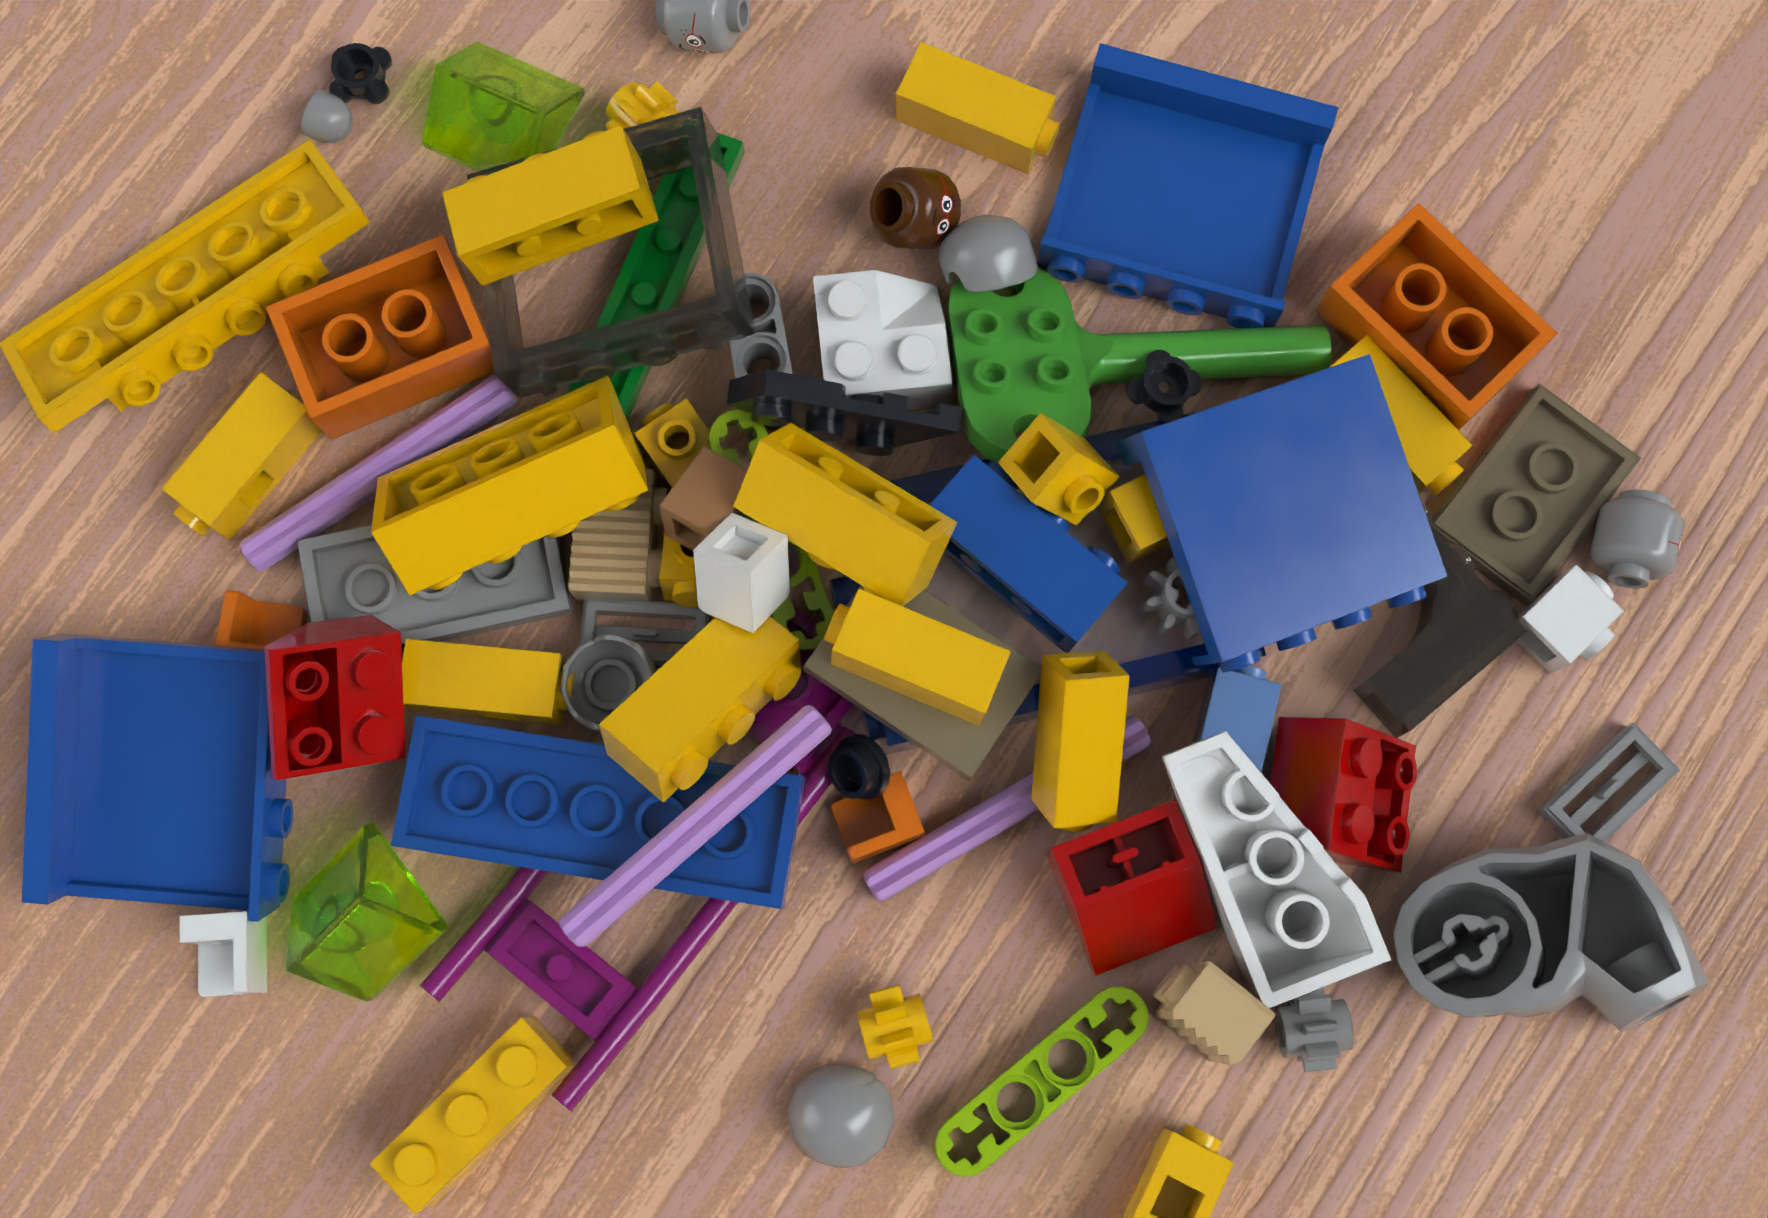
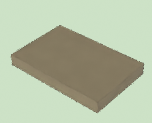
M1538 383L1525 397L1429 521V525L1436 540L1524 606H1527L1533 602L1599 515L1602 505L1611 499L1640 461L1641 457Z
M923 590L903 607L1011 651L980 726L831 665L834 644L824 641V638L805 663V672L967 781H970L1041 675V666L926 590ZM857 591L846 606L851 607Z

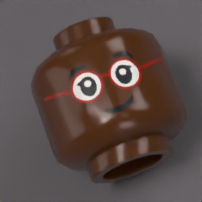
M897 167L884 174L876 184L870 200V216L876 233L885 243L895 248L935 249L958 226L961 217V199L957 186L948 175L936 169Z

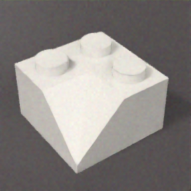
M878 270L813 276L823 379L825 381L843 384L846 387V398L857 394L880 395L884 392L907 396L906 409L908 410L936 408V405L940 403L951 404L952 376L946 325L937 285Z

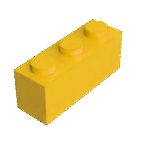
M622 125L607 131L593 132L575 143L548 153L532 155L521 163L489 175L473 177L460 186L442 192L458 257L481 286L659 221L641 159Z
M792 423L759 440L733 507L751 517L754 522L786 534L788 541L805 550L810 559L816 564L828 569L837 570L862 585L864 591L900 606L906 605L928 587L958 523Z
M771 616L754 633L715 617L599 724L607 755L663 803L678 788L681 790L690 788L705 772L708 760L725 743L732 745L742 739L751 728L755 715L772 698L775 701L781 700L794 688L801 675L799 639Z
M521 1017L369 1164L414 1214L432 1208L564 1080L578 1062L537 1017Z

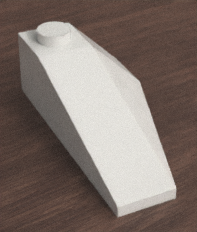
M1226 731L1162 756L1186 826L1201 860L1204 875L1224 931L1249 993L1268 1008H1272L1391 960L1366 896L1351 878L1345 875L1323 849V845L1301 823L1279 797V793Z

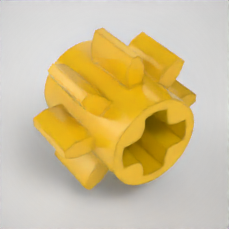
M658 81L649 89L643 83L630 82L621 87L610 99L606 108V115L610 121L606 123L605 127L609 130L622 125L636 151L639 150L644 156L647 155L650 158L657 157L671 147L680 133L681 125L676 119L680 117L681 113L675 108L678 100Z
M900 984L869 992L873 1007L856 1011L869 1060L887 1056L890 1070L921 1061L917 1046L934 1042L921 994L918 993L903 998Z

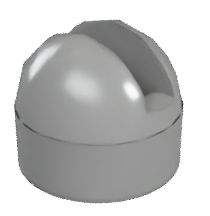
M318 89L310 98L303 113L301 133L323 143L339 142L345 139L352 131V113L342 99L322 89Z

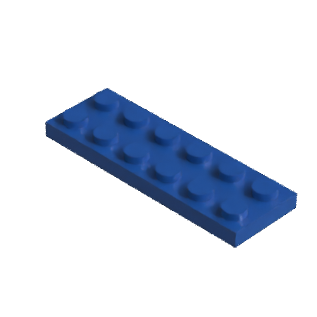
M415 715L391 846L605 880L736 765L708 761L705 772L694 785L686 790L678 788L663 803L609 757L603 744ZM785 773L657 884L654 889L784 909L805 777Z

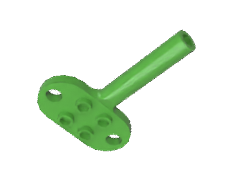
M1037 268L1034 277L1020 284L1009 286L1019 293L1016 296H1000L992 290L977 293L969 292L964 288L960 278L950 290L946 326L959 407H962L961 422L969 442L985 458L995 463H998L1017 441L1018 438L1015 434L1025 431L1040 412L1086 439L1091 418L1089 389L1098 384L1129 383L1132 379L1139 378L1146 369L1145 360L1147 356L1155 350L1167 351L1171 356L1183 360L1191 370L1196 371L1200 375L1201 380L1306 376L1329 368L1331 363V339L1328 329L1324 325L1112 334L1089 333L1076 323L1072 304L1064 286L1047 271Z

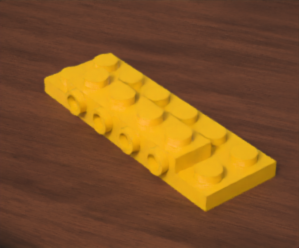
M308 139L1 341L0 347L38 419L53 434L70 422L83 416L107 398L121 412L131 405H147L158 397L162 384L183 370L196 371L202 369L212 360L213 350L234 336H248L259 331L265 324L266 315L268 314L266 306L318 286V280L330 273L320 259V256L339 243L344 242L371 222L312 140Z

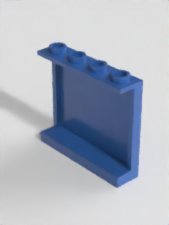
M1100 43L1093 65L1090 84L1048 226L1041 240L1037 266L1047 269L1051 276L1062 281L1076 283L1085 279L1107 285V289L1111 293L1120 297L1138 299L1142 296H1147L1165 301L1170 309L1181 314L1200 315L1202 312L1223 317L1226 318L1229 325L1237 329L1275 327L1285 307L1286 302L1283 301L1285 289L1323 149L1333 129L1338 107Z
M1370 354L1142 431L1116 443L1124 467L1140 462L1143 466L1207 651L1191 657L1194 666L1219 663L1222 673L1249 666L1261 660L1257 651L1259 648L1276 642L1278 650L1283 651L1317 639L1314 627L1332 621L1334 630L1366 621L1372 618L1369 606L1386 600L1389 609L1418 601L1427 596L1424 585L1447 577Z
M66 633L33 639L22 903L48 905L64 896L248 910V921L259 922L279 908L280 903H283L286 899L290 884V869L288 864L282 863L283 838L288 837L293 823V803L291 799H285L286 779L276 781L272 777L265 649Z

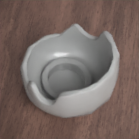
M984 214L970 218L956 226L942 241L939 249V264L948 284L953 283L952 275L954 272L959 276L964 288L969 292L977 293L997 290L1020 284L1034 277L1038 268L1033 244L1028 232L1014 219L1009 217Z
M603 634L578 646L563 665L560 692L570 714L575 720L592 730L601 731L599 724L657 671L656 664L647 650L638 642L615 634ZM575 673L574 687L570 698L567 682L570 675Z
M826 1064L814 1069L795 1086L787 1108L790 1134L794 1141L811 1159L836 1168H848L865 1164L886 1147L895 1122L892 1098L884 1084L877 1080L873 1073L863 1068L848 1065Z

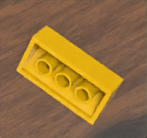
M608 375L378 477L371 533L409 596L426 588L431 590L445 588L456 582L463 572L485 562L489 564L504 562L516 555L522 546L544 536L548 538L563 536L575 529L581 520L603 510L608 512L622 510L634 503L641 493L648 491L643 459Z

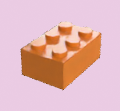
M1420 203L1416 204L1330 285L1315 310L1352 347L1368 335L1458 430L1469 422L1558 334Z
M443 234L266 306L309 418L331 440L504 368L462 266Z

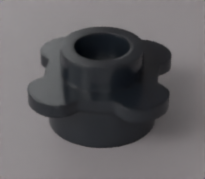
M352 43L338 48L332 55L331 71L335 80L330 84L329 92L342 99L344 103H348L351 99H367L371 104L384 102L390 93L385 83L386 70L392 65V58L389 52L382 47H374L372 49L361 43ZM361 71L366 72L363 79L356 78L357 73Z
M1155 350L1147 356L1145 360L1146 369L1141 376L1132 379L1128 383L1126 393L1128 399L1133 404H1144L1156 412L1157 419L1162 424H1166L1183 417V405L1189 397L1195 396L1200 392L1202 380L1200 375L1196 371L1191 370L1183 360L1171 356L1167 351ZM1159 383H1167L1170 387L1169 392H1162L1159 389Z

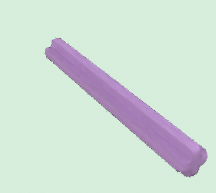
M498 374L491 375L244 538L239 546L246 560L258 571H265L298 549V540L316 537L375 498L378 477L461 441L514 406L516 402L514 394L503 378Z
M811 705L804 706L560 918L559 925L568 939L578 947L590 944L828 737L832 730L830 724L815 707Z
M1130 716L1125 721L1122 762L1146 749L1151 743L1147 729L1136 716ZM1033 773L866 869L863 873L864 881L874 898L878 901L888 899L1039 811L1038 807L1031 800Z

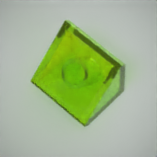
M477 41L436 64L422 144L429 150L485 175L492 174L521 163L532 155L555 150L585 95L584 88Z
M374 822L365 824L293 898L285 971L366 1002L373 1000L449 928V925Z

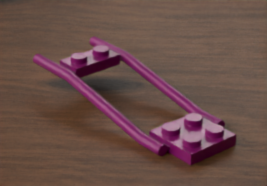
M794 607L795 616L789 622H786L787 628L790 632L801 631L806 640L813 639V628L817 624ZM814 650L800 652L801 675L798 682L781 700L775 701L772 698L755 715V720L746 733L748 737L760 745L807 705L815 707L830 724L832 729L830 735L790 769L795 774L805 777L798 825L832 784L828 771V761L831 753L836 750L841 740L856 734L849 728L841 725L856 705L804 671V665ZM520 867L420 984V987L440 1002L483 951L487 952L499 964L595 1041L551 1094L572 1112L660 1004L738 902L708 898L637 989L629 980L587 946L578 947L572 943L564 934L558 922L532 901L528 900L529 896L549 871Z

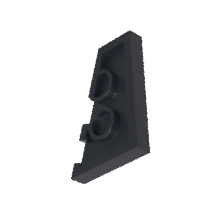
M769 369L729 380L727 406L751 412L752 421L767 426H786L792 423L804 428V431L821 441L832 442L842 439L855 443V451L865 455L888 456L893 453L894 447L960 432L962 407L940 403L936 405V408L922 412L906 409L907 396L887 392L880 395L857 394L846 398V387L841 383Z

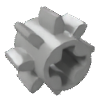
M1173 555L1166 563L1168 577L1160 572L1151 571L1144 579L1145 584L1155 590L1151 598L1140 606L1142 612H1154L1160 621L1158 634H1164L1171 627H1182L1184 636L1189 640L1199 634L1200 629L1189 597L1187 596L1189 606L1185 609L1175 603L1179 595L1177 589L1180 586L1185 588Z
M1324 987L1289 1000L1288 1006L1275 1008V1029L1281 1054L1284 1058L1297 1057L1298 1062L1302 1061L1304 1072L1337 1069L1336 1058H1340V1051L1353 1048V1027L1348 1006L1344 999L1331 1000L1330 994L1325 995Z

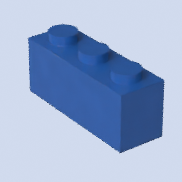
M973 455L930 504L931 507L958 522L944 552L1064 653H1069L1128 582L1118 575L1120 567L1111 556L1096 546H1090L1087 549L1068 533L1070 527L1065 519L1040 506L1036 507L1018 492V485L999 464L990 461L986 465Z

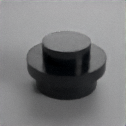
M854 734L840 741L836 750L829 757L828 771L830 779L835 788L845 797L868 800L882 794L886 790L890 780L888 759L882 748L872 738L864 734Z

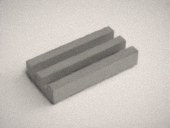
M584 598L580 645L603 634H615L635 642L687 644L711 621V615L702 612L699 608H687L670 602ZM597 615L689 619L696 620V629L678 630L596 625ZM647 651L655 661L657 668H661L676 654V652Z
M1633 722L1625 725L1536 811L1544 820L1550 819L1556 826L1554 830L1563 839L1584 834L1585 832L1580 826L1639 769L1650 761L1657 769L1589 833L1605 842L1680 769ZM1632 743L1638 750L1568 815L1563 808Z

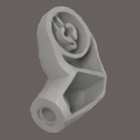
M1588 833L1556 840L1539 847L1487 848L1450 863L1422 882L1401 906L1393 932L1398 965L1412 989L1435 1008L1462 1017H1491L1505 1014L1523 1018L1556 1013L1579 996H1582L1592 1003L1620 1032H1623L1674 1008L1709 985L1669 899L1642 862Z

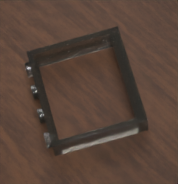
M702 107L632 126L624 130L641 159L647 180L693 167L716 296L524 349L514 276L511 275L482 286L494 374L518 398L540 392L546 397L556 392L558 387L580 381L594 382L607 375L611 379L616 375L617 371L639 365H665L672 362L677 355L702 348L708 350L724 349V342L755 334L720 138ZM526 158L467 174V179L492 174L521 163Z

